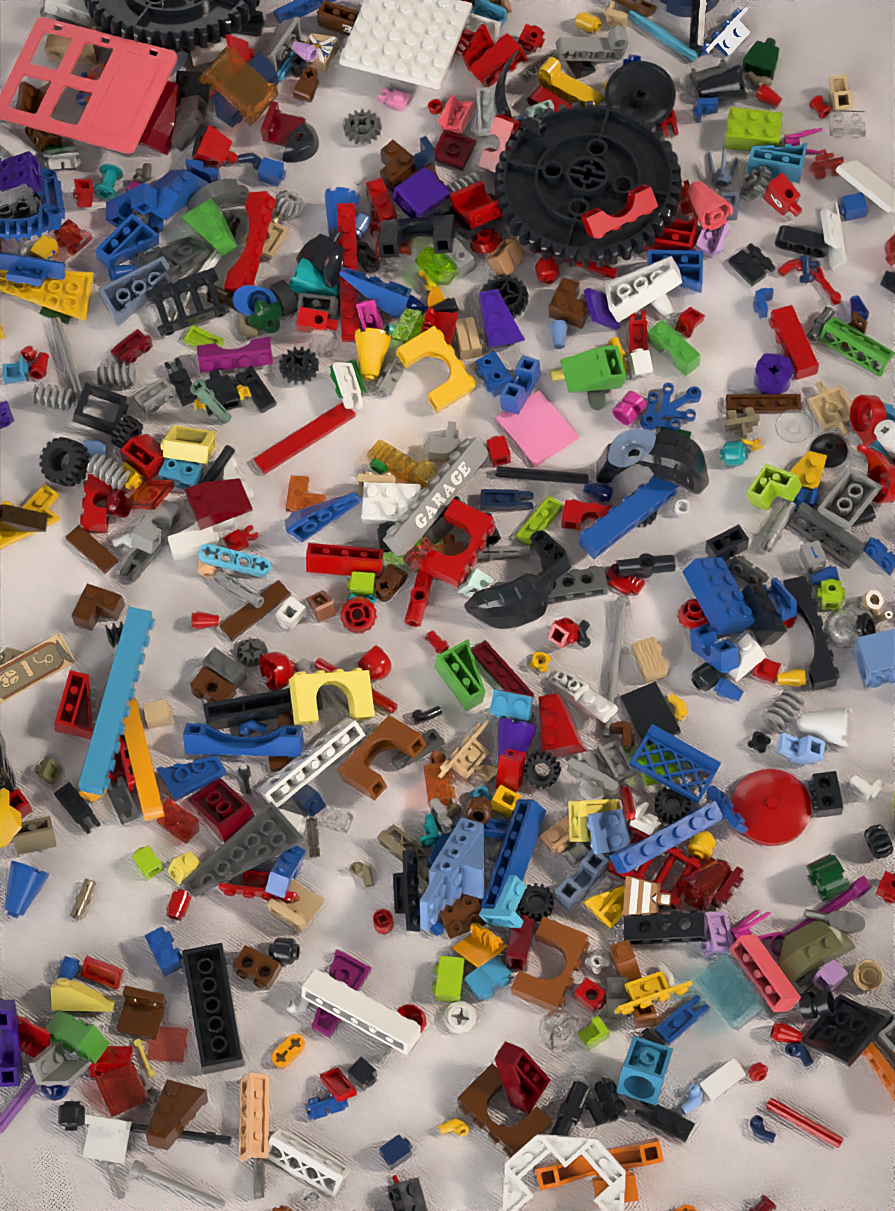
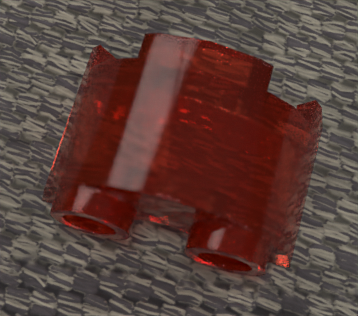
M70 219L66 220L60 229L53 232L57 238L58 246L60 248L65 247L72 256H75L93 239L92 234L84 229L81 230Z

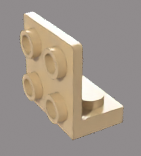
M292 880L288 891L296 892L300 897L299 901L285 903L281 899L275 901L271 898L267 907L269 913L303 933L323 905L324 899Z

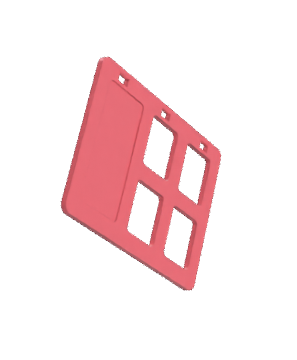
M41 17L36 20L0 94V119L130 154L137 147L178 57L172 50ZM55 26L63 27L61 31L54 30ZM45 33L72 39L56 70L30 64ZM102 38L109 39V44L101 42ZM87 43L113 49L102 75L97 81L71 74L84 45ZM150 50L158 52L157 56L150 55ZM24 76L51 82L35 114L9 108ZM65 87L92 93L77 125L50 119Z

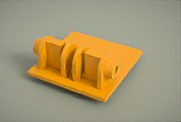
M472 923L470 926L472 934L451 947L452 950L479 968L507 949L508 945L502 941V938L495 936L492 931L482 927L480 923Z

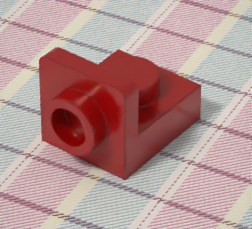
M689 307L679 316L675 330L690 338L694 329L704 321L705 315Z
M764 658L752 668V676L775 683L781 664Z

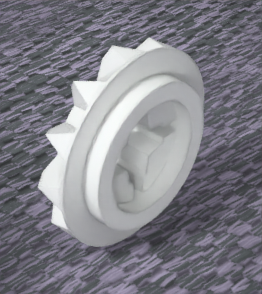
M462 1001L452 1003L444 1013L445 1025L449 1031L456 1034H466L469 1030L473 1029L477 1020L475 1009L470 1004ZM462 1010L463 1017L466 1020H462L460 1025H458L457 1019L454 1017L459 1016Z

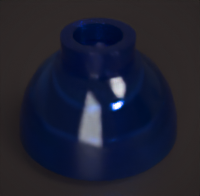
M410 295L405 313L414 319L415 317L424 316V312L427 311L428 307L414 295Z
M41 1085L42 1094L52 1101L64 1098L70 1088V1085H53L49 1087Z

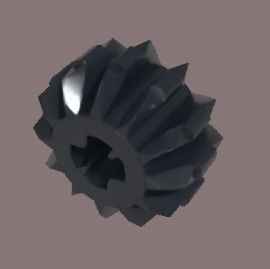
M877 824L865 830V841L873 857L881 859L893 853L892 842L884 826Z

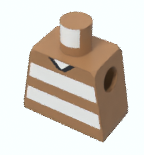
M626 876L623 915L659 912V905L670 906L671 893H660L661 884Z

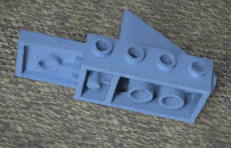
M461 817L429 870V886L420 899V925L422 930L429 931L432 924L437 922L440 910L443 911L446 904L452 906L455 900L460 898L461 893L483 899L484 825L482 823Z

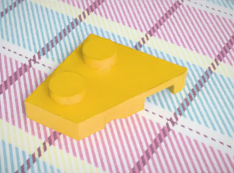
M808 451L789 472L797 474L803 489L813 491L814 487H819L827 455Z

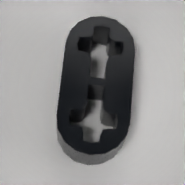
M358 242L357 260L366 272L374 273L378 271L380 264L377 255L366 242ZM360 249H362L363 251L365 250V254H366V255H364L362 251L359 252V250H360ZM368 260H370L371 263H374V265H368Z

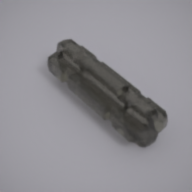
M309 818L306 820L308 846L310 847L309 856L319 857L318 829H316L317 819Z

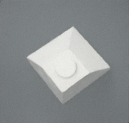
M744 632L732 642L738 649L739 667L728 673L736 681L740 680L767 657L759 644L748 633Z

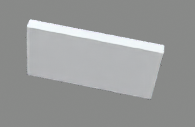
M857 159L838 165L835 170L838 174L887 213L895 211V190Z

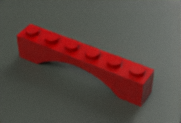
M267 191L248 193L245 210L249 218L248 240L240 258L228 271L224 284V289L231 292L232 296H234L238 288L244 285L254 286L276 201Z

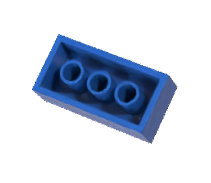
M722 557L695 558L682 571L712 629L716 631L717 635L743 633L756 621L752 610L745 601L742 592Z

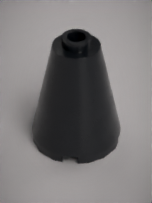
M740 65L701 82L700 87H697L699 98L718 97V100L747 99Z

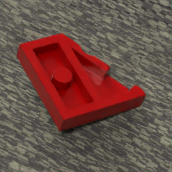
M485 24L479 25L461 55L468 71H470L469 68L474 61L479 60L487 49L495 45Z

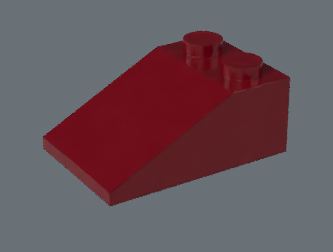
M240 478L202 482L185 489L188 503L200 530L253 511Z
M221 778L213 781L188 799L189 803L224 843L255 816L250 805Z

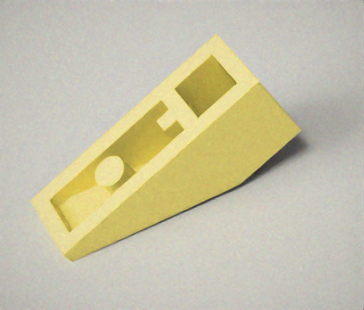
M59 978L54 980L51 986V1010L113 1012L116 1005V1000L75 980Z

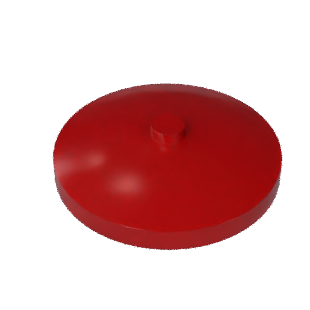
M763 769L749 774L738 784L732 797V804L734 805L732 810L735 813L738 812L745 819L744 824L748 828L743 835L761 845L779 846L795 840L804 832L810 820L812 805L806 787L795 776L782 770Z

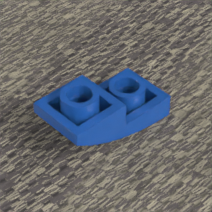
M186 159L187 171L209 183L221 180L219 169L205 168L203 161L197 159Z

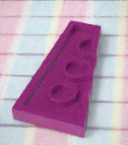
M336 949L334 961L329 970L330 977L344 982L355 991H359L372 971L371 967ZM318 1007L312 1029L331 1038L342 1019Z

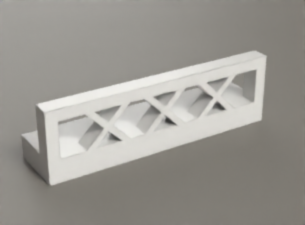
M281 1128L269 1140L268 1160L333 1197L338 1194L343 1180L351 1171V1168ZM272 1147L279 1148L282 1156L277 1157L270 1153ZM294 1157L298 1159L300 1166L295 1167L291 1165L289 1158ZM307 1168H314L318 1176L312 1177L309 1175ZM329 1177L336 1181L334 1189L327 1185L325 1178Z

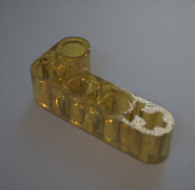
M380 439L376 441L367 453V457L371 461L373 458L380 460L387 466L388 472L407 484H420L421 489L426 488L429 485V480L436 475V468L429 460L422 459L418 463Z

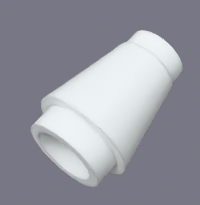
M666 293L651 302V305L666 319L675 313Z

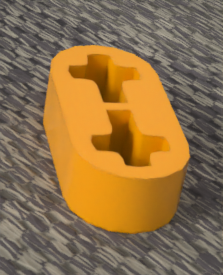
M299 1034L290 1035L272 1053L273 1065L278 1069L288 1067L305 1049L304 1038ZM299 1040L300 1047L297 1048L295 1046L289 1050L292 1047V1041L297 1042ZM287 1052L284 1057L285 1062H277V1056L280 1055L282 1057Z

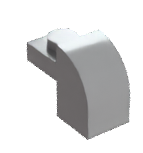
M448 421L446 437L431 436L428 450L429 461L448 462L450 460L449 456L460 448L461 439H458L459 429H456V422Z

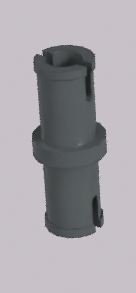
M825 306L820 316L815 318L814 325L806 334L808 339L811 341L813 339L814 341L817 340L825 323L835 314L833 308Z

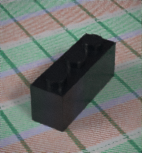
M748 584L741 592L756 619L751 628L760 645L774 644L787 632V629L763 584Z

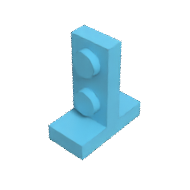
M510 875L495 908H482L479 916L489 926L521 928L524 921L515 911L527 886L516 875Z

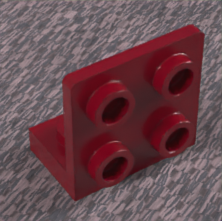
M271 101L261 127L262 141L285 146L291 133L299 125L306 123V119L281 113L278 102ZM297 133L295 140L299 141L302 133Z

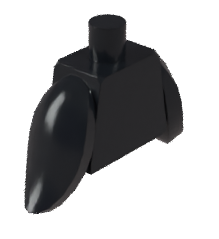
M336 229L332 230L329 237L318 234L317 237L308 241L296 257L298 264L302 258H305L323 271L324 283L328 288L335 287L344 265L343 254L345 248L338 243L342 233Z

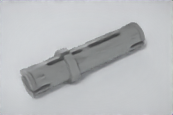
M785 501L774 524L767 530V536L761 544V548L764 551L769 548L768 552H772L777 540L781 539L782 531L796 508V504L792 501Z
M489 545L482 552L479 551L477 558H490V560L507 557H530L529 545L495 547ZM499 551V553H482V552ZM502 551H519V552L503 553Z
M221 570L215 574L214 581L223 585L227 591L237 594L256 608H260L263 605L264 598L239 583L235 577H230Z

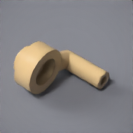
M872 590L863 596L864 607L873 611L878 623L892 617L890 611L881 614L880 607L883 605V597L878 591Z

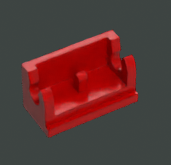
M506 749L507 754L501 753L499 756L495 788L498 789L502 785L517 793L523 782L526 752Z

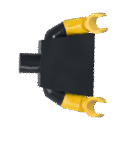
M219 370L211 371L209 373L210 379L204 381L206 387L214 392V397L226 411L242 407L241 400H244L245 396L251 397L248 387L242 386L236 380H231L229 375L221 376ZM197 396V399L194 400L195 411H198L199 408H204V410H207L208 416L213 415L214 413L206 404H202Z

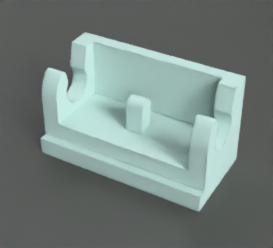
M475 569L468 574L466 582L460 585L457 592L471 598L473 595L470 591L471 589H485L484 587L492 584L494 579Z

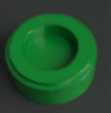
M373 458L369 463L371 469L379 475L388 471L387 466L376 458Z

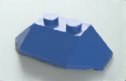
M170 170L151 186L157 190V208L152 210V213L167 221L184 207L198 190L210 183L187 170Z

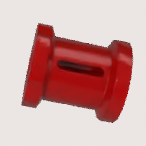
M821 95L813 98L809 104V107L819 114L820 119H824L832 111V107L823 101Z

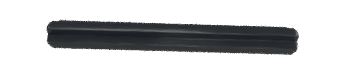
M503 466L496 468V477L577 484H588L589 480L588 473Z

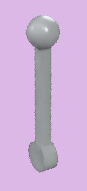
M102 1160L100 1166L105 1169L116 1189L117 1198H125V1192L120 1190L108 1167V1161Z

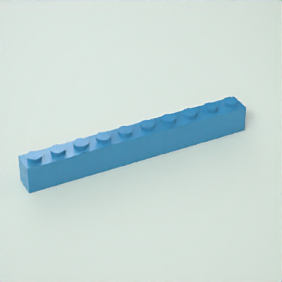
M129 607L81 773L79 781L80 791L103 796L105 789H109L111 778L108 777L110 771H114L116 760L113 759L115 753H119L121 745L119 738L120 735H124L126 727L124 720L125 717H129L131 710L129 702L134 699L136 691L134 685L135 682H139L141 673L138 670L140 664L143 665L145 661V653L143 652L145 647L148 648L149 631L153 630L155 625L152 611Z

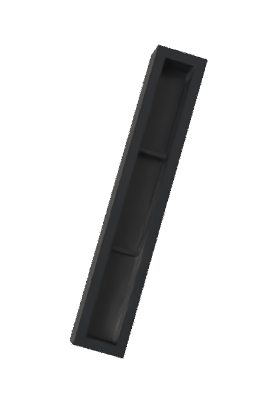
M290 688L203 704L206 724L213 729L237 726L249 720L264 721L275 719L288 712L293 715ZM320 688L316 695L317 710L324 709Z

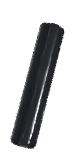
M226 445L200 483L211 482L217 479L235 452L232 446Z

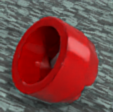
M433 99L428 103V109L431 114L438 115L442 112L440 100Z
M26 346L20 351L22 357L28 362H31L37 355V350L32 349L33 346Z

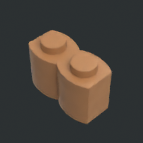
M510 237L505 238L497 246V249L488 256L487 260L497 277H500L502 274L504 277H507L513 273L516 266L522 263L525 253L517 239Z

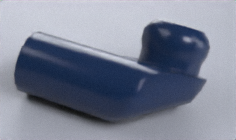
M797 1043L786 1045L785 1052L790 1056L800 1058L805 1067L814 1063L804 1045Z

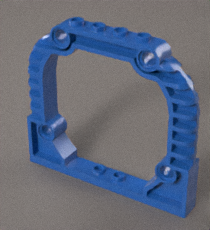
M41 166L42 191L36 193L43 196L44 204L39 207L38 214L28 218L0 219V238H5V241H9V238H16V241H20V238L26 237L28 241L31 240V236L37 235L40 238L45 231L50 233L51 230L61 228L62 219H65L64 200L62 199L61 181H58L57 173L54 170L45 169Z

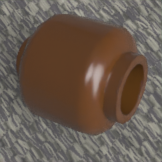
M481 796L470 799L466 807L467 819L482 823L483 825L491 819L492 805L488 799Z

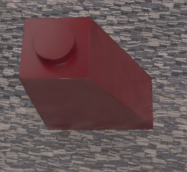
M519 915L524 922L521 928H512L507 951V968L527 971L534 931V919L527 915Z

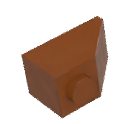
M629 940L609 946V956L618 977H627V983L642 978Z

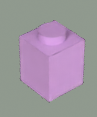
M833 959L817 972L811 982L819 990L830 989L832 992L842 984L848 973Z

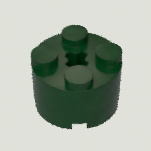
M830 853L806 865L809 872L807 878L812 886L817 887V893L821 901L833 898L850 889L848 878L843 879V872L845 871L834 854L831 855Z

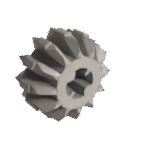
M284 190L277 194L274 208L280 215L294 219L301 215L305 203L301 197H298V194Z

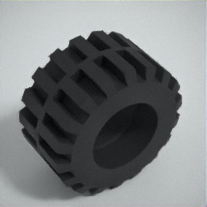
M59 437V439H52V442L49 441L46 444V448L43 447V454L40 455L42 460L39 462V466L42 467L41 473L45 474L44 477L59 485L72 487L75 484H80L81 479L87 477L85 474L91 456L90 453H87L88 449L83 446L84 444L69 438ZM66 454H69V463L62 470V459Z

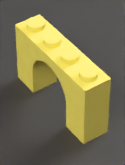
M354 668L350 672H344L343 669H336L332 673H325L324 670L314 671L313 674H306L305 671L294 673L295 675L289 679L294 725L314 724L319 720L316 695L320 686L334 685L345 693L351 719L366 721L375 716L369 670L362 671V668Z

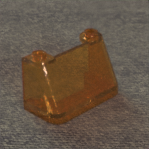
M226 46L198 80L204 85L206 82L212 84L210 88H215L240 111L239 114L241 116L244 114L246 118L244 122L251 127L269 107L271 101H274L279 95L278 87L263 78L238 55L239 52L234 47Z

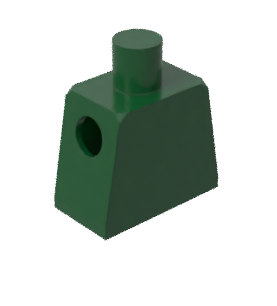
M767 38L765 43L756 41L743 59L742 71H753L755 75L760 77L766 76L773 81L780 50L779 47L775 46L776 41L773 38Z

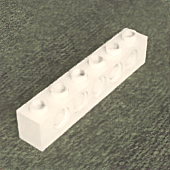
M346 716L303 751L301 756H297L260 786L257 792L267 805L272 802L278 808L365 736L364 732L356 720Z

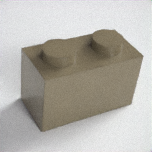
M50 816L21 822L22 828L13 837L17 855L56 847Z

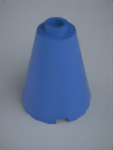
M336 187L332 191H330L331 188L325 190L324 199L329 235L333 229L338 230L337 204L355 203L356 211L360 200L359 193L356 195L354 190L344 187Z
M12 860L4 910H7L6 915L18 918L19 915L23 916L48 879L49 873L42 870L38 871V869Z

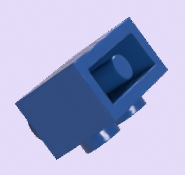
M495 351L475 360V374L479 379L482 378L486 391L491 392L493 397L501 394L507 382L513 383L512 376Z
M163 926L144 935L164 977L183 968L180 962L183 957L178 948H173L171 943L174 942L170 931L165 932Z

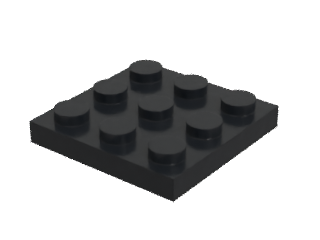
M840 994L834 1000L835 1015L820 1017L802 1040L806 1045L851 1067L886 1025L888 1020L885 1016Z

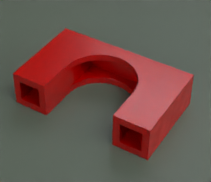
M453 499L444 513L445 521L469 534L471 541L468 548L459 555L447 556L425 546L417 560V566L419 570L459 588L461 583L464 584L468 578L467 572L470 567L473 568L475 566L479 551L482 552L487 543L486 539L489 535L493 534L496 525L494 524L493 517Z

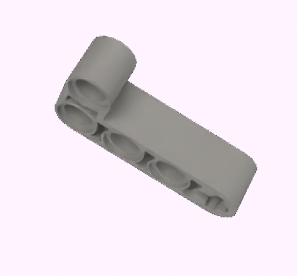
M615 26L610 30L607 38L561 37L557 39L555 44L559 58L564 61L616 62L623 58L628 46V39L624 27Z

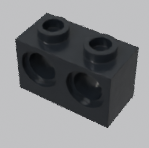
M830 771L812 774L808 785L810 793L814 795L812 807L813 811H817L818 818L842 815L844 807L837 772ZM819 783H825L828 787L822 788L819 786ZM828 801V802H830L832 805H831V806H825V805H823L822 802Z

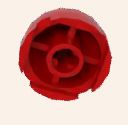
M275 651L263 654V657H260L259 666L262 677L266 676L268 680L265 683L270 691H276L288 686L289 679L293 676V671H295L293 661L289 660L281 652Z

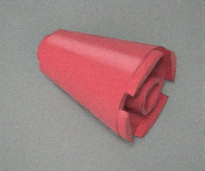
M701 181L693 182L689 186L688 194L703 229L715 230L727 222V216H731L733 213L732 205Z

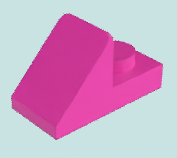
M375 299L357 302L356 307L364 332L366 328L383 330L382 314L378 312Z

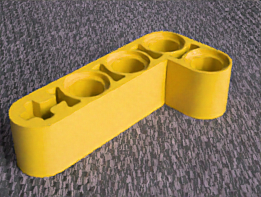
M548 57L538 70L539 85L571 104L578 101L581 107H585L587 101H592L594 107H598L601 101H605L604 96L600 92L562 73L561 64L554 57Z

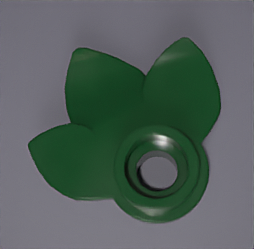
M257 300L255 303L256 314L247 317L249 324L255 329H264L268 333H275L280 328L279 319L283 313L280 303L276 301L270 306L263 300ZM274 321V325L269 327L268 322Z

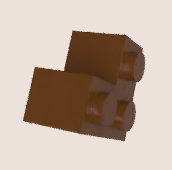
M392 139L380 149L381 162L386 165L380 170V177L383 178L385 186L394 193L395 187L401 184L400 179L413 173L415 166L414 156Z
M565 277L562 278L549 304V317L563 320L566 324L583 329L589 316L587 302L578 299L580 295L579 282Z
M87 583L71 616L74 625L92 631L100 615L118 621L125 603L122 595Z

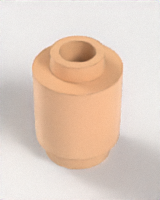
M205 550V556H209L208 551ZM198 559V573L203 577H212L217 573V566L203 563Z

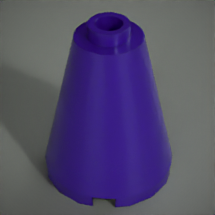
M499 719L498 762L501 753L507 754L506 749L527 752L536 733V726L523 721L513 722V719Z

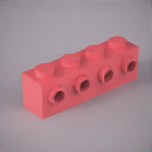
M742 935L729 948L773 1012L790 1011L801 997L756 935Z

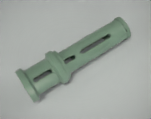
M197 380L191 385L190 391L197 395L199 401L202 404H206L223 424L231 420V414L214 397V392L206 387V383L203 380Z

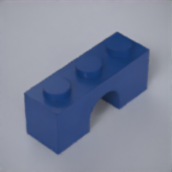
M144 182L107 201L106 221L118 227L132 214L134 209L143 215L156 209L157 190Z
M522 355L515 368L514 382H507L500 394L501 409L518 415L541 375L540 360Z
M707 624L690 630L691 650L721 673H727L739 667L737 646L727 639L718 642L716 631Z
M296 845L281 853L270 871L265 892L281 898L285 897L290 889L292 879H295L301 870L306 853L305 849Z

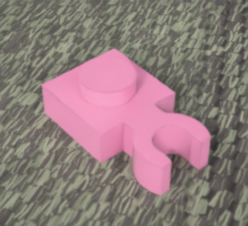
M381 88V94H385L384 96H377L379 102H388L389 107L405 111L411 98L410 93L397 89L389 92L387 88Z

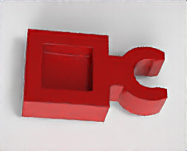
M248 525L243 532L237 529L223 537V541L228 549L241 551L249 546V540L254 541L259 536L257 532L249 534L254 529L253 525Z

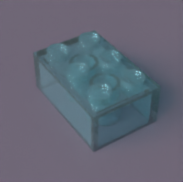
M724 955L695 979V982L734 1030L741 1029L769 1006L752 981L730 955Z

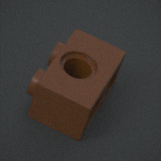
M203 667L190 683L192 694L198 699L203 698L208 701L207 703L233 699L237 694L233 684L206 667ZM211 688L217 689L215 692H208Z

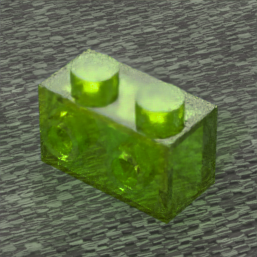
M424 247L415 259V263L436 285H450L459 272L454 267L452 261L448 260L443 253L435 254L432 247Z

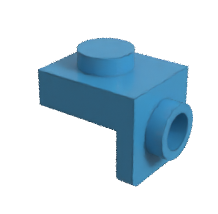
M19 357V362L2 364L5 384L27 381L26 374H29L28 363L24 362L23 357Z

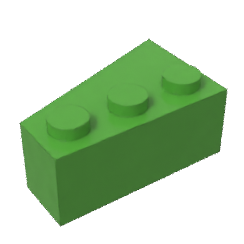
M211 198L181 216L190 228L198 233L222 256L238 247L221 209Z
M469 639L437 655L434 668L464 709L468 711L483 703L485 689L475 664L474 654L472 655Z
M57 1010L45 1027L50 1033V1042H60L62 1048L72 1054L74 1051L81 1060H91L96 1064L110 1044L108 1040L93 1024L90 1023L86 1026L83 1020L78 1019L77 1021L73 1019V1016Z

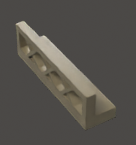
M395 824L386 833L382 831L377 836L378 843L402 863V851L406 850L404 846L416 848L418 876L429 884L430 868L423 864L419 858H429L430 853ZM394 831L401 836V842L397 843L390 837Z

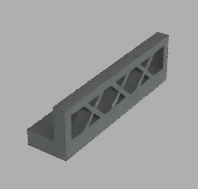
M804 502L799 506L798 513L788 524L791 529L810 542L819 540L823 551L849 569L864 551V543ZM801 518L807 522V527L800 528L795 523ZM819 530L823 537L815 538L812 536L811 531ZM826 541H835L838 548H829ZM849 551L854 556L848 561L842 556V552Z

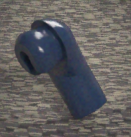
M251 152L238 155V162H250L253 164V168L258 170L262 158Z
M760 1115L753 1116L750 1121V1127L754 1136L773 1143L776 1133L765 1129L763 1118Z

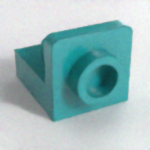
M432 814L425 816L426 823H423L426 835L420 837L422 847H433L440 838Z

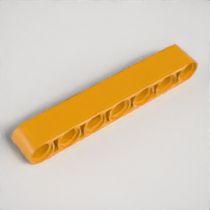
M134 697L129 702V706H131L129 717H125L124 724H126L124 736L144 819L149 821L164 817L165 815L137 699Z

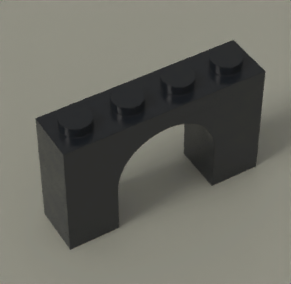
M454 215L382 220L378 241L381 258L399 257L401 245L415 237L432 238L435 254L453 253L456 234Z

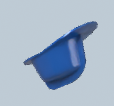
M244 285L238 288L233 296L235 308L247 315L256 314L255 303L257 300H263L270 306L277 301L271 290L251 285Z

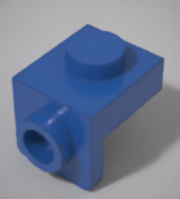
M761 288L755 291L753 308L755 313L758 312L760 319L767 317L768 306L766 301L773 299V288Z

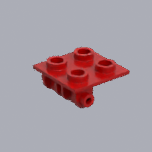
M427 308V311L424 312L425 321H422L424 326H421L420 334L435 326L437 330H441L447 345H451L458 313L434 312V309Z
M17 1015L21 1052L25 1050V1054L35 1058L50 1045V1033L44 1027H38L31 1023L26 1017Z

